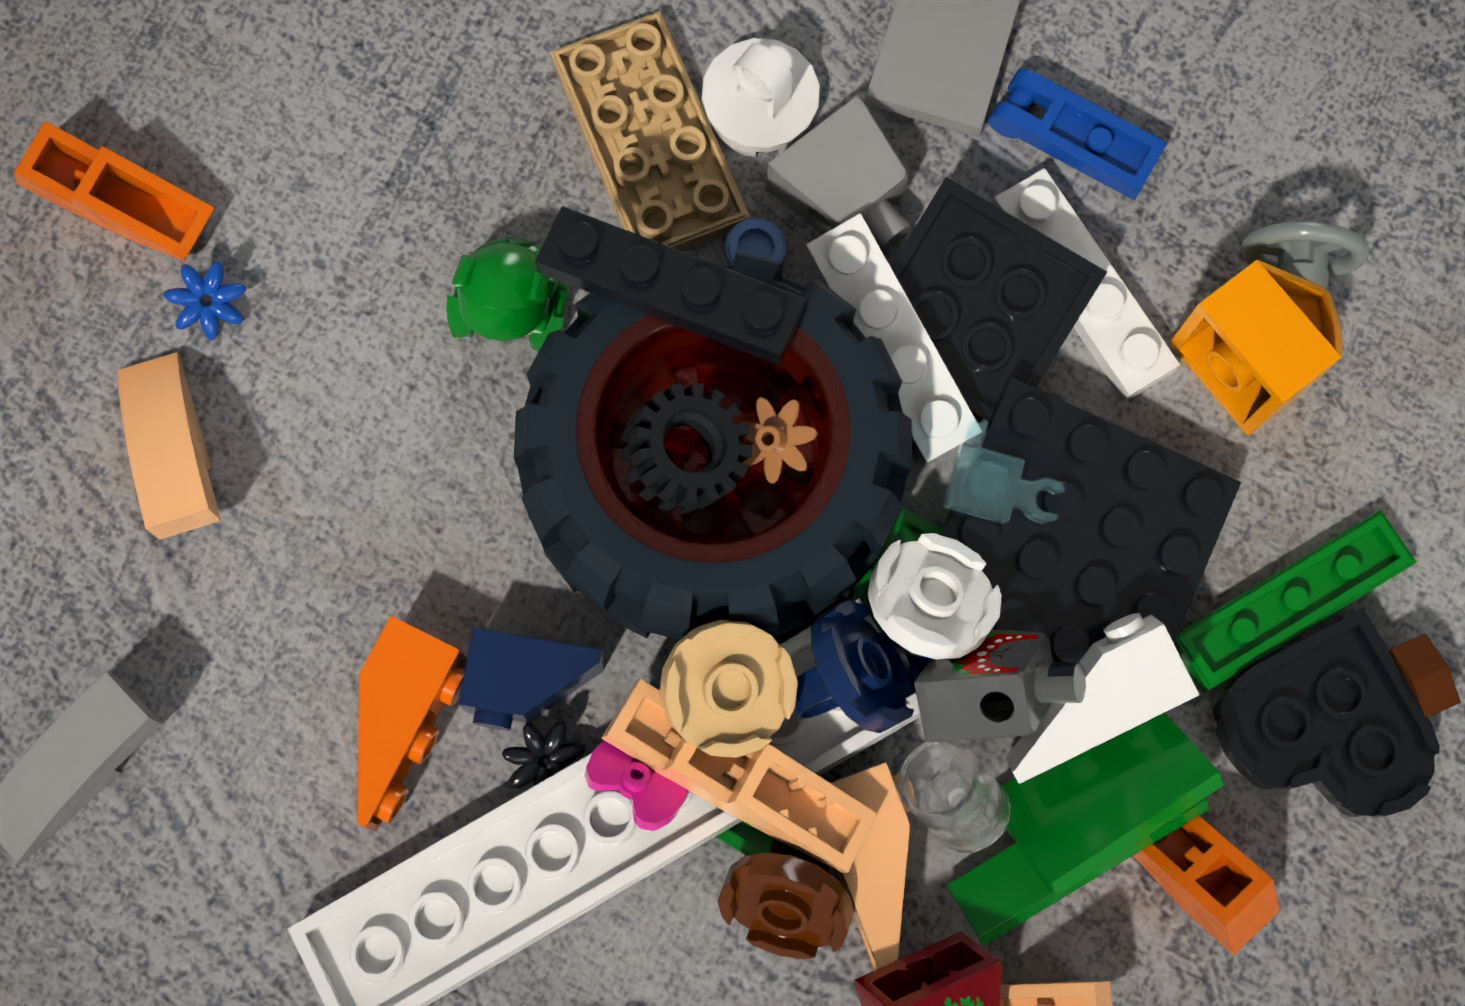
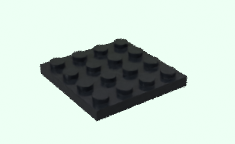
M1011 377L1003 388L939 535L958 540L978 553L985 561L986 566L982 572L990 580L992 589L996 585L999 586L1002 595L1000 617L992 629L1042 632L1049 638L1053 663H1079L1093 643L1107 637L1104 629L1108 625L1134 613H1140L1142 619L1153 615L1165 625L1173 643L1175 642L1241 482Z

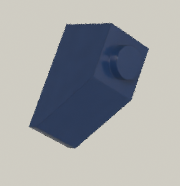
M474 628L458 705L465 712L474 714L473 724L491 729L510 731L512 721L530 723L603 672L605 664L604 653L602 649Z

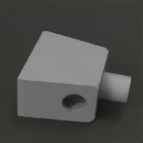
M855 96L768 163L767 189L822 235L861 213L879 247L883 251H887L899 243L911 229L907 221L893 207L904 196L908 180L907 172L867 107L858 96Z

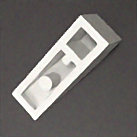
M1134 613L1111 623L1104 629L1107 637L1093 643L1079 661L1083 666L1086 681L1085 696L1082 703H1052L1036 731L1022 736L1006 757L1019 784L1199 696L1165 625L1153 615L1142 619L1140 613Z

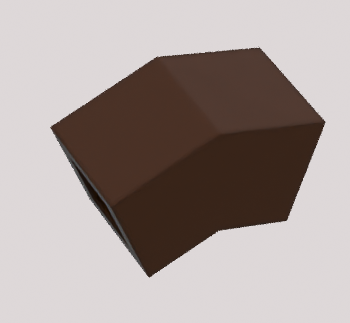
M1426 633L1390 648L1389 652L1404 675L1425 718L1461 703L1449 667Z

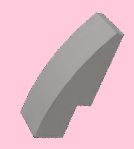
M105 671L41 734L0 782V844L18 864H23L121 773L117 767L163 725L121 678Z

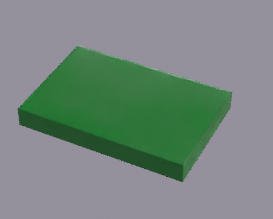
M1164 712L1020 784L1014 777L987 795L985 799L992 812L1055 895L1059 896L1224 786L1220 772Z

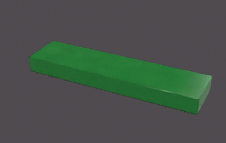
M1380 510L1178 633L1174 645L1189 673L1202 693H1205L1417 562Z
M1204 798L1059 896L1055 895L1017 843L947 884V887L979 941L984 946L1208 811L1210 808L1207 799Z

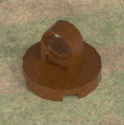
M775 839L770 853L744 856L730 866L718 898L722 918L730 925L735 917L740 924L749 929L746 941L755 947L779 956L811 959L815 958L818 947L831 945L832 952L840 949L848 934L854 913L850 895L841 883L829 874V866L821 862L815 865L794 856L786 855L796 849Z

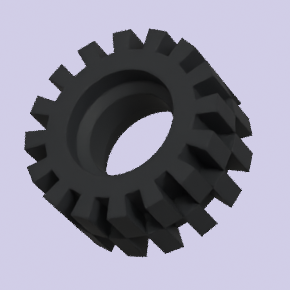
M693 382L685 390H683L682 383L671 385L664 392L662 390L641 406L629 419L632 423L623 431L621 440L628 442V445L620 451L621 463L632 462L633 468L625 475L630 484L640 479L646 486L639 493L644 500L649 501L654 496L661 498L657 507L659 509L670 511L675 506H679V513H690L698 507L703 509L732 491L737 486L736 482L745 476L749 468L742 464V462L752 456V445L741 444V440L750 434L748 423L735 426L732 418L738 415L741 410L735 403H732L724 410L719 403L725 394L717 389H714L705 396L703 395L704 384ZM686 425L694 429L702 437L708 451L707 461L702 470L696 472L684 471L679 469L669 459L664 448V437L669 427Z

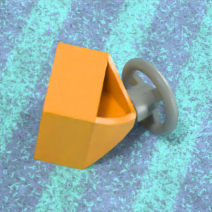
M1310 221L1277 223L1251 232L1243 240L1240 249L1242 258L1249 266L1201 301L1169 342L1170 346L1247 436L1251 435L1301 396L1342 358L1341 326L1333 299L1327 291L1328 278L1338 277L1355 271L1368 259L1369 246L1364 238L1356 232L1334 224ZM1342 248L1349 251L1344 256L1328 260L1329 252Z

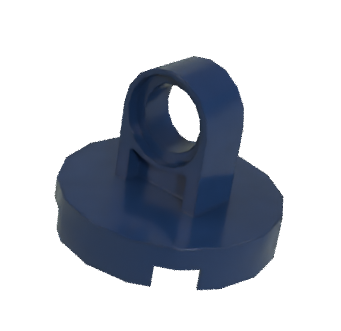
M848 600L817 616L811 629L812 652L816 666L797 676L798 685L794 709L797 719L812 718L840 707L848 718L864 730L882 733L912 717L914 709L906 706V698L916 693L915 679L909 660L901 645L890 639L885 631L878 633L864 619L873 613L864 604Z

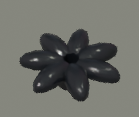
M563 721L557 722L548 731L545 738H543L540 731L533 724L526 723L522 730L527 748L509 747L502 751V756L505 760L521 765L509 778V787L517 789L525 786L532 780L533 786L541 783L567 768V762L582 756L586 750L585 746L581 743L562 744L567 729Z

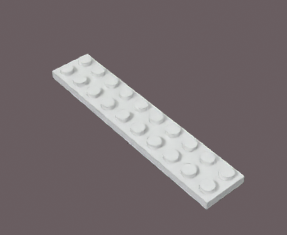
M860 599L855 601L857 603L863 604ZM868 615L867 617H865L864 619L867 620L878 633H880L871 616ZM813 626L780 644L791 657L796 677L816 666L811 643V629ZM916 693L906 698V706L914 709L912 717L882 733L864 730L848 718L840 707L808 719H797L795 711H793L789 720L785 718L779 730L769 737L772 739L769 744L820 776L921 717ZM591 754L287 929L324 1006H427L740 823L741 820L699 796L687 792L679 813L669 824L655 831L640 829L633 819L631 799L624 797L619 790L595 791L588 787L584 774Z

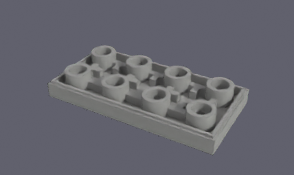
M896 0L864 104L979 137L1020 0Z

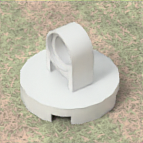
M751 38L731 44L713 59L703 77L701 104L715 137L723 146L744 156L756 157V152L769 153L778 150V154H781L810 132L818 115L820 85L813 66L797 49L774 39Z
M934 533L921 534L918 541L900 544L901 540L892 543L871 573L868 598L874 618L889 638L901 645L906 654L936 660L961 658L979 648L1000 617L1002 598L999 586L996 585L992 589L990 580L982 572L986 563L981 556L958 540Z

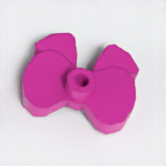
M603 741L592 752L584 774L589 788L595 791L619 790L624 797L631 799L634 822L640 829L655 831L669 824L679 813L687 792L692 793L607 741Z

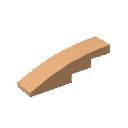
M641 678L634 682L602 736L603 740L705 801L843 874L849 872L879 815L770 744L761 750L738 758L711 756L701 751L696 746L686 742L669 723L660 698V690Z

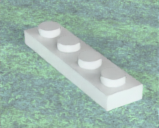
M1045 168L994 197L993 205L1107 271V274L1073 328L1124 402L1173 374L1178 369L1180 363Z
M861 213L807 243L806 246L830 289L856 308L854 324L866 338L873 336L882 339L902 379L898 395L903 414L912 419V437L926 462L929 463L982 434L981 428Z

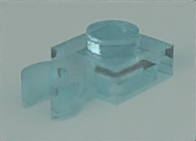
M963 442L958 446L942 507L1003 525L1009 523L1012 509L1017 508L1030 520L1047 524L1057 520L1058 515L1040 510L1036 504V495L1040 490H1046L1059 495L1064 492L1065 487L1062 483L1048 478L1033 482L1021 479L1025 464L1024 459Z

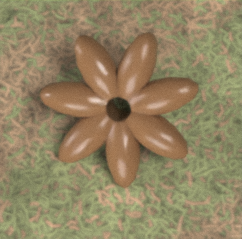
M759 398L756 403V409L760 424L747 422L750 434L745 437V439L755 442L752 444V456L742 462V464L751 466L764 460L766 479L769 483L774 484L781 475L783 461L797 471H806L808 469V463L796 445L806 444L814 440L818 435V431L813 427L807 426L793 427L799 416V401H789L777 416L774 407L768 399ZM739 422L738 424H736V426L746 422ZM772 434H773V436H774V442H773V443L771 442Z

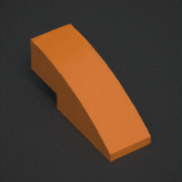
M47 121L43 122L14 171L17 185L98 226L183 262L186 261L215 209L213 206L104 146H101L98 150Z

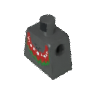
M991 629L979 648L961 658L939 660L931 658L914 681L926 742H946L1026 736L1036 731L1052 703H1082L1085 696L1086 681L1081 663H1053L1049 638L1042 632Z

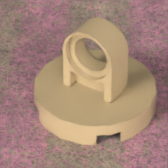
M719 619L695 627L674 645L662 668L660 698L667 720L686 742L711 756L738 758L763 749L772 741L769 737L779 730L784 719L789 720L795 709L798 681L790 655L776 642L772 635L748 622Z

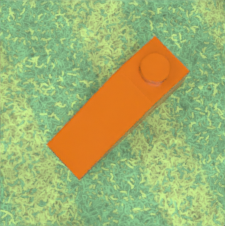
M1200 816L1133 855L1173 900L1233 956L1280 912L1274 880Z

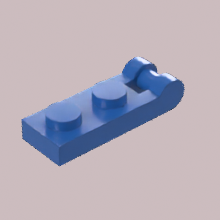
M1018 69L1008 85L1010 92L1005 102H999L988 118L991 128L1007 138H1019L1135 201L1166 147L1167 142L1029 69ZM1031 105H1039L1047 110L1042 120L1027 112Z

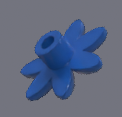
M219 261L210 266L204 280L193 267L183 264L180 272L187 288H173L164 292V297L167 301L186 306L176 320L177 329H185L200 319L205 336L209 340H214L219 328L218 317L236 325L243 322L242 314L227 302L242 296L246 291V286L241 283H230L221 286L224 267ZM209 295L212 300L205 301L202 296Z

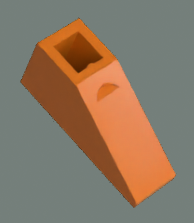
M393 616L389 617L359 673L357 824L376 832L382 821L390 824L399 813L408 793V788L402 786V783L413 762L421 765L430 754L439 734V730L433 727V724L444 703L453 706L460 697L465 673L463 667L467 661V658L459 649Z

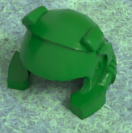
M505 236V239L491 241L477 248L471 254L461 256L452 284L455 285L453 296L447 295V320L453 338L472 337L476 332L487 339L507 341L519 339L532 332L529 335L530 346L533 350L539 352L550 332L557 330L565 331L566 324L563 314L565 304L570 299L568 287L564 282L537 272L535 260L541 248L536 245V242Z

